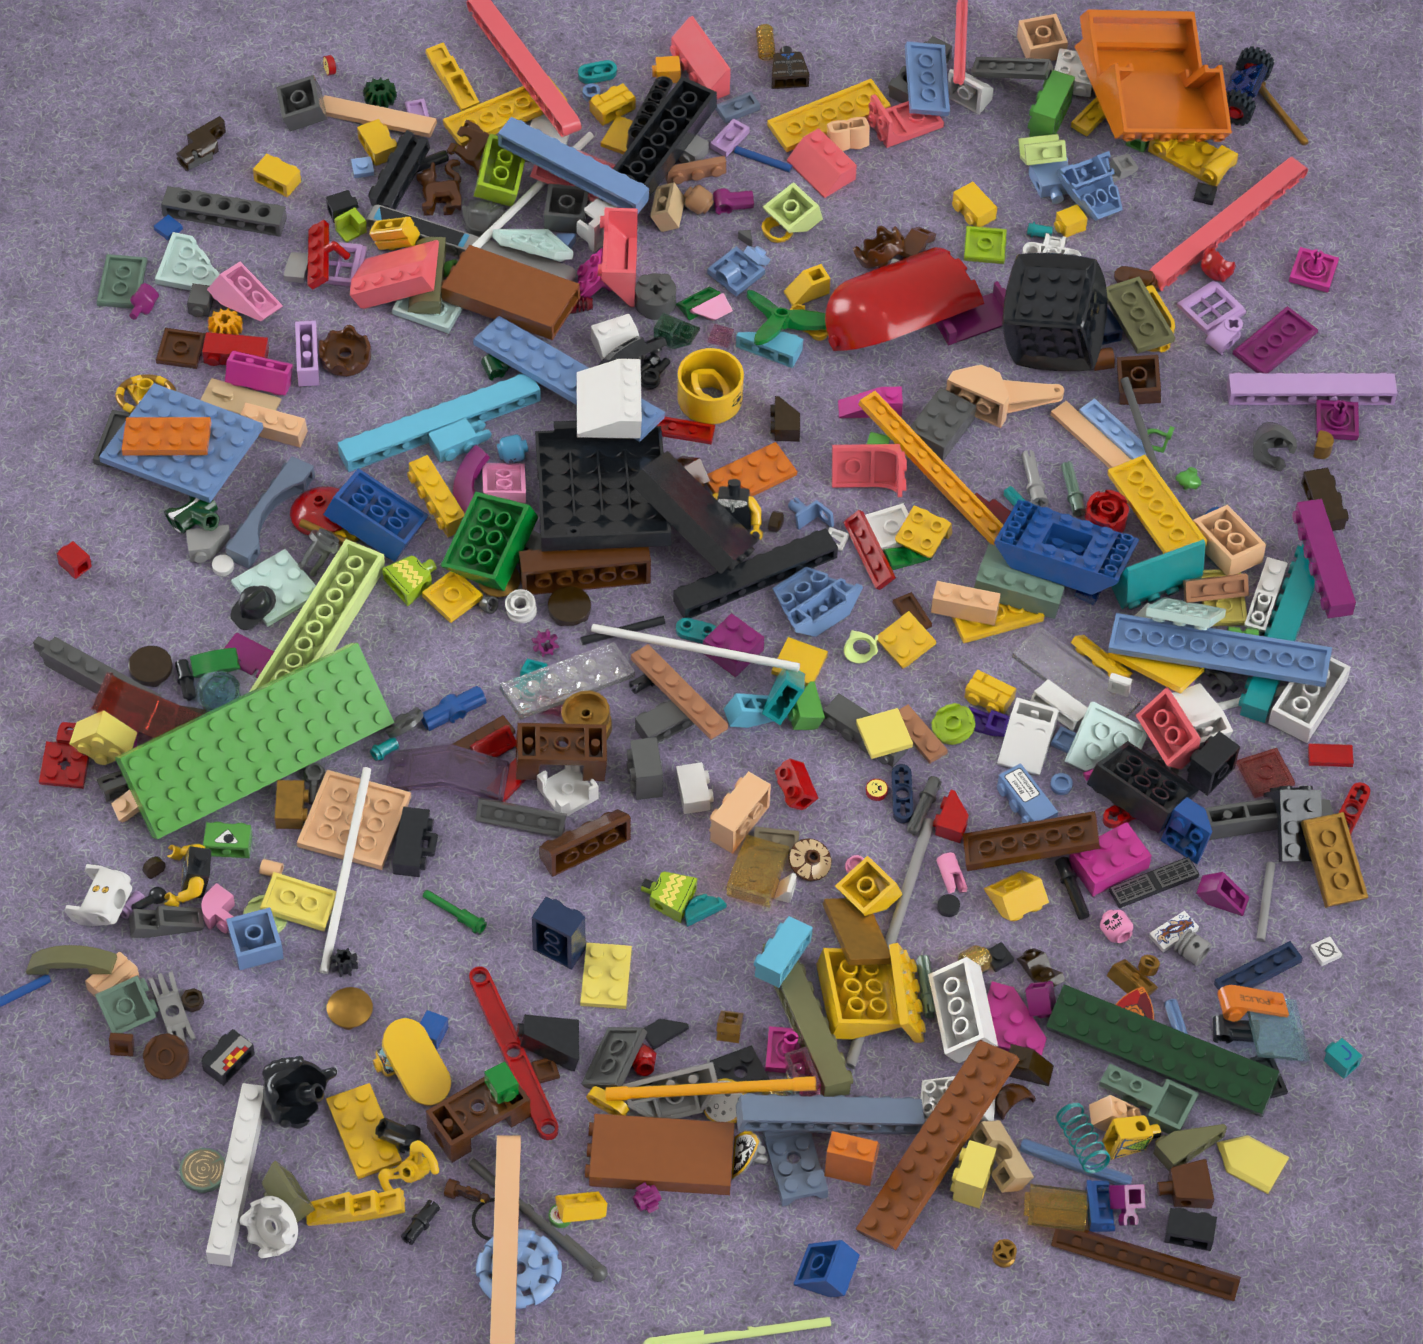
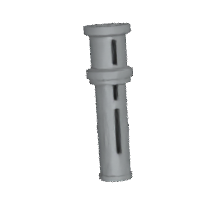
M1028 450L1021 454L1028 480L1026 490L1030 494V502L1040 507H1046L1049 500L1044 493L1045 484L1040 481L1035 453L1030 450L1029 456Z

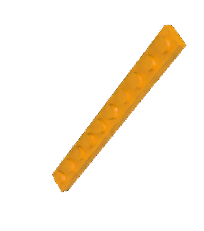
M876 391L862 398L858 405L895 444H900V448L902 451H905V455L990 544L995 545V539L1003 527V524Z

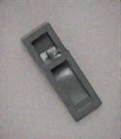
M158 906L156 910L133 909L128 918L131 938H151L204 929L202 908Z

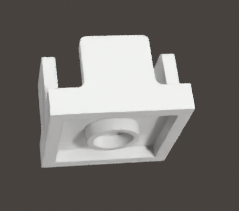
M599 198L595 199L584 209V212L592 217L593 220L588 225L582 220L577 221V234L588 242V248L593 252L601 248L604 243V228H600V216H604L605 207L617 208Z

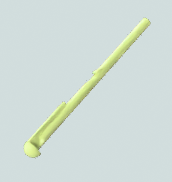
M830 1317L759 1327L748 1326L745 1331H724L704 1334V1330L650 1337L643 1344H708L831 1326Z

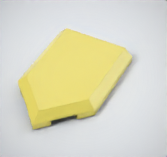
M1248 1135L1216 1143L1226 1172L1266 1194H1269L1289 1160L1288 1156Z

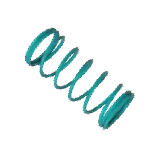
M1080 1103L1065 1105L1058 1111L1056 1120L1064 1130L1065 1137L1069 1139L1070 1146L1074 1148V1154L1079 1157L1078 1160L1082 1165V1169L1086 1173H1096L1103 1170L1109 1164L1111 1157L1107 1151L1103 1150L1104 1144L1097 1142L1099 1135L1096 1132H1092L1094 1129L1093 1124L1087 1123L1089 1117L1084 1114V1107ZM1074 1107L1081 1108L1079 1115L1074 1116L1068 1122H1061L1062 1116L1068 1110ZM1082 1116L1087 1118L1084 1124L1074 1129H1066L1068 1125L1079 1121ZM1090 1125L1092 1127L1089 1133L1080 1138H1071L1072 1134L1083 1126ZM1066 1130L1072 1131L1070 1136L1066 1134ZM1090 1134L1097 1136L1096 1140L1087 1146L1076 1147L1081 1139ZM1071 1140H1077L1076 1144L1072 1145ZM1096 1143L1102 1145L1100 1150L1084 1157L1081 1156L1086 1148ZM1076 1149H1082L1079 1155L1077 1154ZM1097 1154L1107 1155L1106 1159L1099 1164L1085 1165L1091 1157ZM1101 1165L1100 1167H1098V1168H1096V1169H1092V1170H1089V1169H1086V1168H1085V1167H1096V1166Z

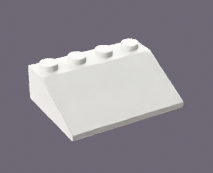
M617 359L577 372V437L641 438V359Z

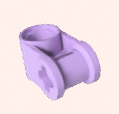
M1237 316L1226 318L1224 322L1210 332L1205 343L1223 355L1226 349L1229 350L1239 340L1241 336L1240 331L1243 327L1242 320Z

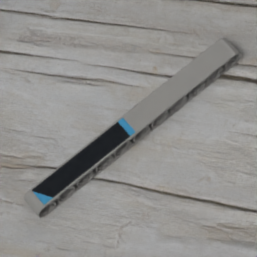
M374 205L366 218V227L371 229L375 221L411 217L414 226L420 232L417 241L426 237H446V252L458 258L469 245H472L480 238L382 205ZM488 240L481 247L483 250L573 282L577 276L576 270L569 265L535 254H529L515 248L501 246L499 243Z

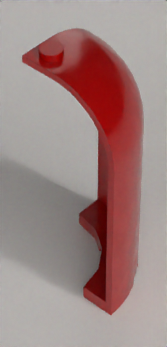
M934 247L851 278L840 284L832 293L826 308L825 322L829 336L828 341L833 351L854 350L880 344L983 305L985 303L975 279L971 280L966 273L968 268L959 258H953L950 255V251L944 248Z

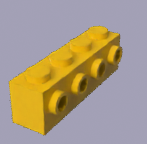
M426 455L409 462L408 479L411 484L416 486L419 497L426 502L429 513L433 514L436 518L438 528L444 531L447 538L455 535L465 514L431 459Z

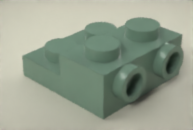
M137 975L95 994L112 1033L126 1032L157 1017L155 1013L159 1009L154 999L149 1000L146 994L149 987L144 978L139 979Z

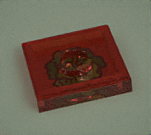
M1277 748L1239 759L1236 762L1254 798L1261 797L1263 793L1270 792V788L1295 786V781Z

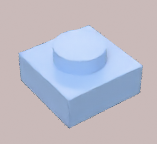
M371 156L351 159L354 178L374 176Z
M747 246L743 252L760 265L766 266L771 260L765 255L767 252L759 246Z

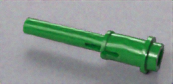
M425 890L423 893V898L457 917V921L471 928L474 934H481L485 930L487 922H485L483 917L479 918L466 909L461 910L429 890Z

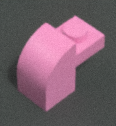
M217 883L203 897L201 904L203 919L210 930L216 925L221 932L226 934L227 932L229 933L226 919L234 917L228 913L235 906L234 896Z

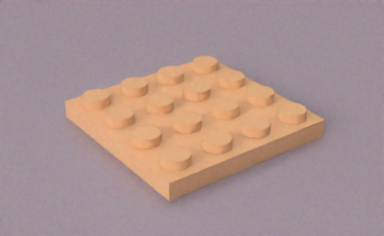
M330 770L326 771L297 840V847L339 859L344 858L360 778ZM369 781L352 862L379 870L383 869L400 826L403 806L408 807L411 792Z

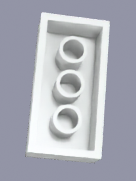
M1331 657L1325 687L1289 682L1272 708L1268 724L1308 743L1346 684L1351 667Z
M965 957L928 974L945 1055L957 1063H961L968 1058L979 1040L997 1047L998 1044L981 966Z

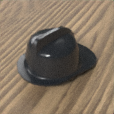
M267 586L247 587L232 607L231 620L241 630L252 629L274 608L276 603L275 593Z

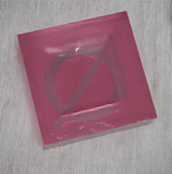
M714 324L708 338V343L728 348L734 334V329Z

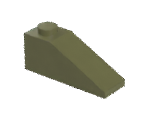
M1219 1124L1173 1131L1168 1136L1162 1135L1155 1142L1153 1154L1170 1171L1172 1167L1188 1163L1224 1138L1227 1126Z

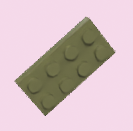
M1140 276L1106 287L1108 305L1137 354L1175 341L1172 330Z

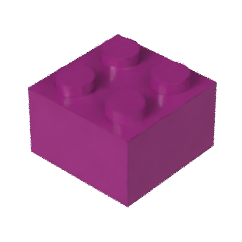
M731 613L703 640V645L760 655L764 651V636ZM704 654L734 677H737L750 664V662Z

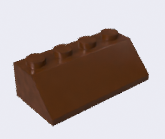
M619 809L606 812L600 818L594 821H587L573 831H566L554 840L545 841L539 846V857L550 875L554 877L631 840V817Z

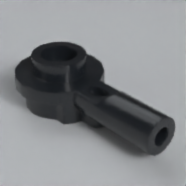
M663 358L655 368L645 370L641 375V385L647 389L658 387L660 384L659 376L670 364V360Z

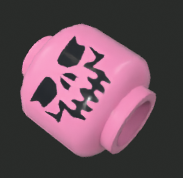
M1108 910L1102 916L1100 929L1110 942L1124 943L1132 936L1133 923L1124 911Z

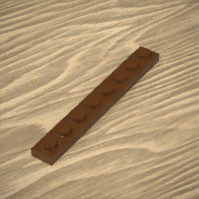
M1059 1221L1057 1222L1051 1246L1230 1301H1235L1241 1277Z

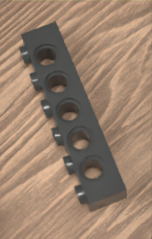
M167 186L161 203L162 215L164 217L170 215L175 219L281 237L287 219L286 206L182 189L180 187Z

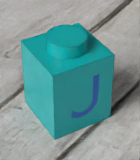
M1341 1038L1336 1043L1333 1041L1326 1047L1324 1062L1345 1079L1360 1065L1363 1055L1345 1039Z

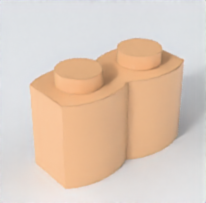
M855 117L847 121H832L827 124V137L842 151L850 148L862 149L869 146V123L865 117Z

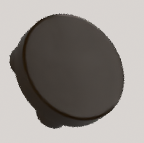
M573 586L562 587L554 591L549 597L548 612L550 617L559 626L578 625L588 620L591 612V600L588 594L580 588Z
M158 646L141 647L131 655L128 661L129 674L132 679L142 685L157 687L167 680L173 668L170 654Z

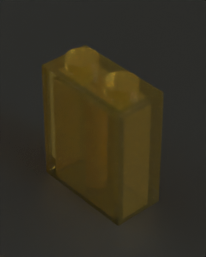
M1030 1184V1192H1025L1023 1216H1028L1027 1225L1084 1232L1087 1215L1086 1190Z

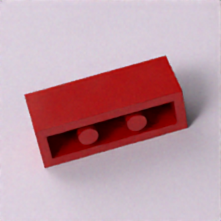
M206 332L202 350L203 362L210 366L227 365V359L232 351L268 358V338Z

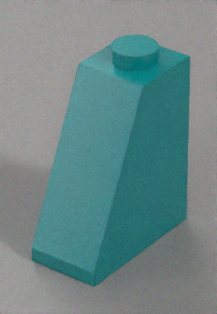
M782 669L773 683L762 714L781 725L804 692L805 673L800 670L797 672Z

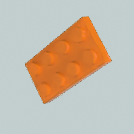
M126 417L122 454L123 456L208 455L212 424L211 417Z
M774 442L708 473L710 481L706 484L714 494L718 493L719 487H728L729 480L737 479L741 482V488L749 489L750 496H755L797 476L798 471L778 444Z

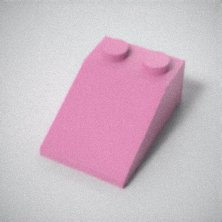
M241 262L221 273L207 289L212 294V297L221 305L258 321H263L283 307Z
M485 463L482 468V493L526 504L525 464Z

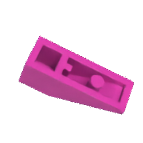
M902 386L879 387L838 400L839 418H870L858 404L862 398L873 391H876L902 417Z

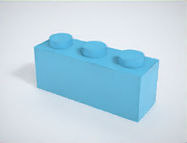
M788 916L784 923L778 925L774 938H769L764 948L765 951L757 955L754 961V966L756 967L755 977L779 988L811 942L813 927Z

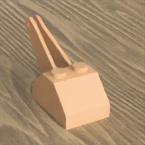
M983 365L953 371L947 379L946 387L947 391L976 405V418L999 428L1006 421L1008 413L1059 402L1064 396V387L1060 384L1003 380L1000 372Z

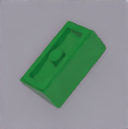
M709 286L678 302L676 305L690 321L700 316L692 314L690 312L691 309L721 293Z

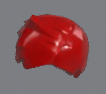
M1208 247L1201 260V269L1204 274L1212 280L1222 283L1234 273L1236 268L1235 262L1225 260L1218 251L1216 252L1215 248L1211 249Z

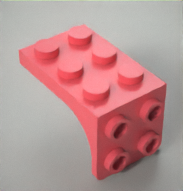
M875 94L871 95L868 123L871 128L875 129L878 139L881 142L883 141L887 148L944 127V121L940 116L909 113V101L885 109Z
M900 444L832 445V488L882 487L891 489L897 493L898 497H902V491H906L904 471L907 470V460L905 458V451H901Z

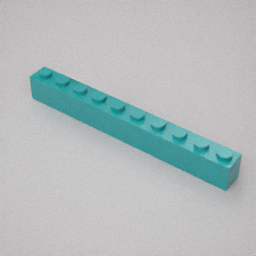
M1303 543L1302 546L1298 545L1294 554V557L1297 558L1296 562L1292 561L1288 570V573L1291 574L1290 578L1286 577L1282 586V590H1285L1284 594H1279L1276 602L1278 610H1273L1269 621L1272 623V626H1267L1264 637L1295 641L1315 589L1314 575L1311 576L1310 562L1304 556ZM1248 676L1244 688L1247 689V693L1241 694L1238 706H1241L1240 715L1265 723L1281 680Z

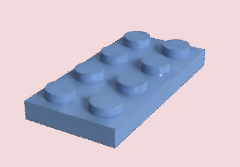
M906 42L905 58L909 113L948 116L950 106L945 45Z

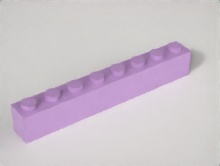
M1235 373L1229 374L1227 381L1229 405H1315L1316 400H1344L1347 402H1358V405H1394L1397 397L1395 374Z

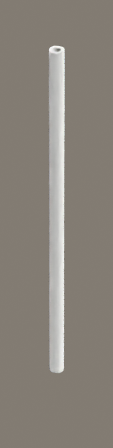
M587 132L573 147L581 150L594 138V135L591 132ZM538 180L472 246L481 248L492 237L493 229H501L547 183Z
M593 624L591 632L791 671L798 672L800 669V663L598 624Z
M363 767L320 973H329L330 956L333 954L371 769L368 767Z

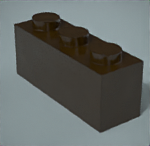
M1328 467L1304 471L1301 484L1307 500L1322 499L1332 531L1345 529L1349 515L1347 509L1343 508L1341 493L1336 490L1334 475L1330 474Z

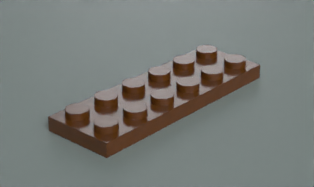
M1095 811L963 833L967 871L1100 849Z

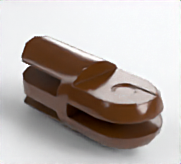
M1121 266L1114 272V279L1117 283L1140 276L1145 287L1153 285L1155 289L1158 287V281L1152 271Z

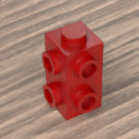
M789 758L774 771L778 779L777 783L781 787L785 796V802L789 807L804 810L819 799L804 762Z

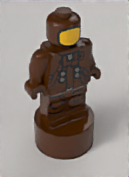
M449 1179L446 1183L444 1197L455 1199L456 1196H463L476 1202L487 1203L490 1201L489 1194H481V1191L470 1186H461L457 1180Z

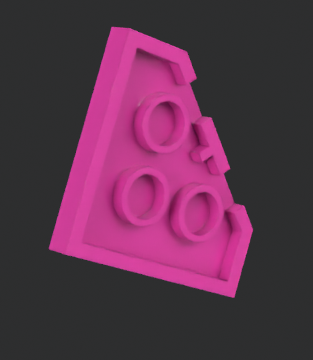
M992 981L987 998L996 1034L997 1047L1009 1052L1010 1045L1014 1044L1034 1049L1042 1056L1047 1038L1033 1016H1030L1029 1010L1014 987Z

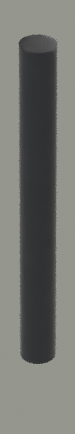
M660 616L617 628L636 632L665 624V618ZM594 633L580 637L582 645L613 638L614 636Z

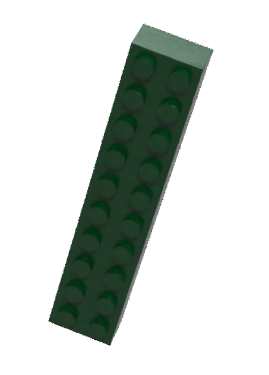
M1065 984L1061 989L1046 1026L1047 1030L1260 1117H1263L1280 1076V1071Z

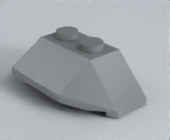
M710 1062L648 1076L625 1083L623 1086L643 1087L718 1083L714 1064ZM713 1095L628 1099L627 1103L629 1108L636 1110L646 1117L678 1119L704 1112Z

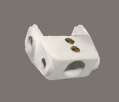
M87 864L85 872L93 880L81 907L66 905L65 913L73 922L80 925L100 926L115 924L132 891V886L130 885L131 878L121 871Z

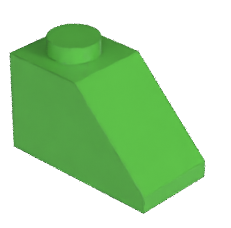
M810 681L788 713V719L792 723L793 730L818 729L825 718L815 681Z

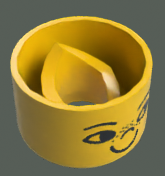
M716 348L700 349L690 353L683 359L678 369L677 400L680 409L688 418L695 422L719 424L728 421L738 413L743 402L744 371L739 360L729 352ZM713 387L719 389L723 396L712 398L708 394L703 393L701 389Z

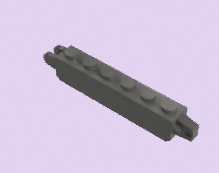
M38 636L33 641L34 649L39 652V656L43 658L44 664L47 667L128 712L140 713L145 717L144 721L147 723L155 721L165 725L168 720L159 712L163 711L171 716L176 712L172 705L162 700V695L57 637L48 641Z

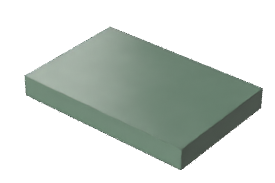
M107 254L97 297V306L133 309L134 306L130 302V298L139 289L140 285L143 284L148 262L147 257Z

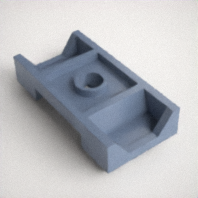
M762 1131L782 1207L788 1206L799 1198L814 1195L821 1199L827 1198L828 1187L823 1169H821L811 1132ZM795 1154L800 1157V1161L792 1164L787 1160V1157Z

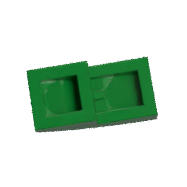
M906 547L888 548L883 551L892 570L931 560V558H927Z
M236 648L218 649L190 656L192 672L195 678H201L214 673L225 674L240 669Z

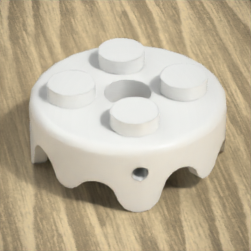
M265 1196L250 1203L251 1208L241 1216L240 1224L248 1229V1242L256 1244L261 1248L258 1256L260 1258L279 1256L289 1251L295 1245L298 1237V1225L291 1208L283 1200L274 1196ZM272 1221L276 1225V1230L272 1226Z

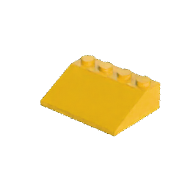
M823 948L816 966L830 1033L834 1034L836 1039H856L901 1028L892 965H848L841 948Z

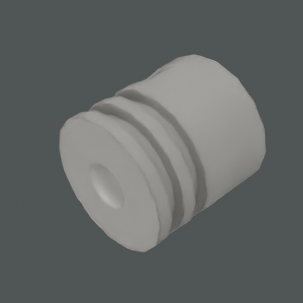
M1187 929L1178 939L1174 951L1178 952L1181 956L1183 955L1185 959L1195 966H1198L1208 955L1212 944L1200 935L1192 932L1191 929Z

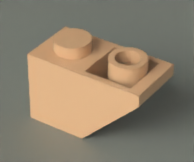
M1112 1095L1089 1104L1091 1124L1104 1132L1108 1130L1112 1120L1115 1118L1142 1116L1140 1108Z

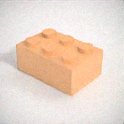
M1229 505L1193 520L1207 540L1205 554L1225 575L1238 574L1263 562L1266 544Z
M749 771L744 778L740 777L735 784L733 792L726 794L719 809L716 808L710 816V841L733 854L770 807L771 784Z

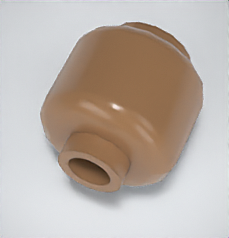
M696 185L694 188L690 186L683 195L686 198L684 201L685 207L697 215L701 213L706 214L714 203L712 200L713 194L701 185Z

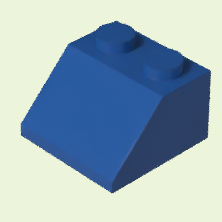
M843 1240L808 1244L793 1285L827 1297L845 1296L860 1254Z

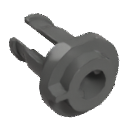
M322 528L310 532L309 537L312 539V543L305 552L303 560L298 563V567L303 570L314 551L321 554L309 573L311 576H316L317 570L323 566L330 553L337 554L341 547L338 544L339 539L331 532Z

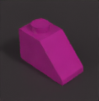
M1224 872L1202 875L1196 892L1207 905L1240 916L1244 915L1249 901V897Z

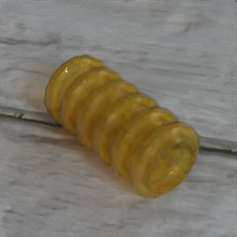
M761 24L756 28L758 57L761 60H771L775 54L773 27L769 24Z

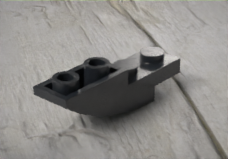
M636 336L616 347L598 365L617 359H643V355L649 352L650 354L662 351L661 347L667 345L665 337L657 336L644 341L643 337Z

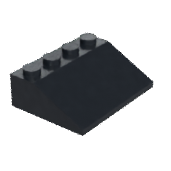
M1129 741L1098 762L1087 782V785L1093 788L1095 792L1103 795L1114 805L1119 806L1128 812L1131 817L1138 819L1147 825L1150 830L1158 834L1166 828L1173 809L1186 797L1192 800L1199 791L1198 788Z

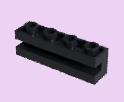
M406 130L403 136L399 137L396 150L389 155L387 166L380 171L378 182L369 191L368 197L372 206L382 205L396 210L430 150L428 139L420 137V139L415 138L414 133Z

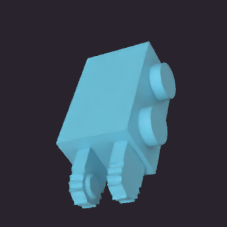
M464 418L428 433L429 446L440 463L452 461L456 456L468 453L475 445L478 446V444L485 440L487 441L491 438L492 434L488 429L483 430L486 426L483 420L470 424L467 418Z

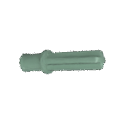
M1070 461L1063 462L1061 467L1068 491L1067 500L1071 504L1072 514L1075 517L1083 516V513L1086 512L1083 503L1084 495L1079 491L1073 464Z
M919 955L916 963L921 987L920 999L923 1001L925 1017L932 1019L934 1018V1013L936 1017L937 1015L928 974L932 973L930 959L927 955Z

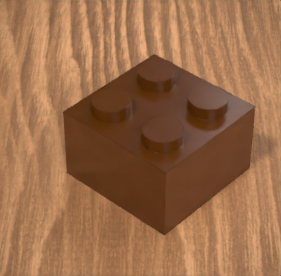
M1159 356L1117 357L1119 405H1129L1121 383V379L1124 377H1128L1137 404L1161 403Z

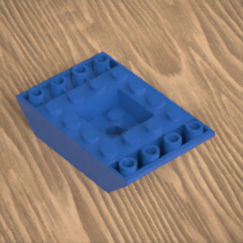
M1018 499L997 535L994 544L1010 568L1093 595L1118 583L1139 543V539L1130 534L1114 531L1109 527H1101L1090 521L1080 520L1069 514H1062L1048 507H1040L1029 501Z

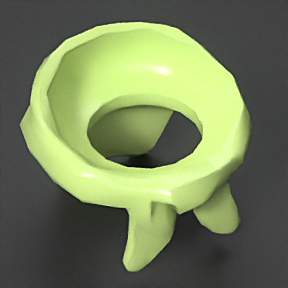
M851 630L849 639L844 646L845 657L849 661L858 664L869 661L878 652L876 645L878 635L875 636L874 640L872 636L866 633ZM857 640H865L870 645V651L866 654H859L854 650L853 644Z

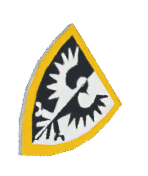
M744 1131L735 1136L732 1164L733 1180L742 1175L751 1165L752 1161L763 1165L767 1163L768 1157L763 1155L766 1151L765 1147L761 1145L762 1142L758 1135L752 1131Z

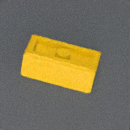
M599 1191L555 1196L560 1219L564 1223L606 1217L608 1203Z

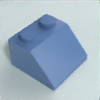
M270 907L226 919L239 971L284 959L281 940Z

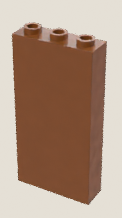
M469 245L461 253L457 264L452 266L447 279L442 281L441 293L442 301L492 319L500 316L525 331L553 340L580 298V284Z
M594 1114V1122H589L588 1136L593 1137L592 1143H587V1157H591L590 1164L585 1166V1178H589V1186L635 1189L641 1184L646 1183L649 1186L654 1185L658 1191L730 1196L735 1123Z

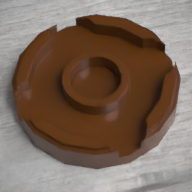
M170 1033L157 1035L151 1038L144 1048V1066L153 1077L162 1080L174 1079L180 1076L187 1068L189 1063L188 1047L176 1035Z

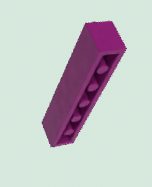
M1322 499L1297 502L1292 518L1294 524L1298 526L1299 540L1303 541L1304 556L1310 562L1309 571L1311 576L1314 575L1315 590L1321 596V608L1326 612L1328 619L1353 615L1356 601Z

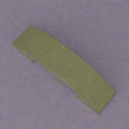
M53 946L32 954L26 973L27 975H48L50 969L87 968L90 974H112L117 955L110 951L89 946Z

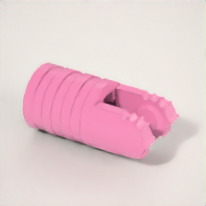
M945 853L939 856L936 862L948 893L955 892L956 887L959 893L967 892V885L955 854Z

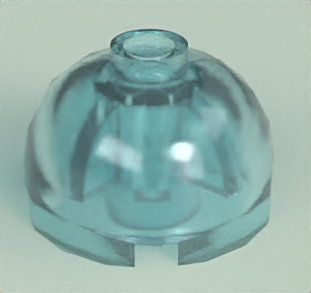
M217 670L207 672L196 685L195 694L197 701L203 709L210 712L241 697L239 693L240 683L235 676L228 672Z

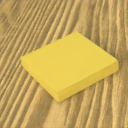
M898 708L856 719V725L871 759L913 747V742Z

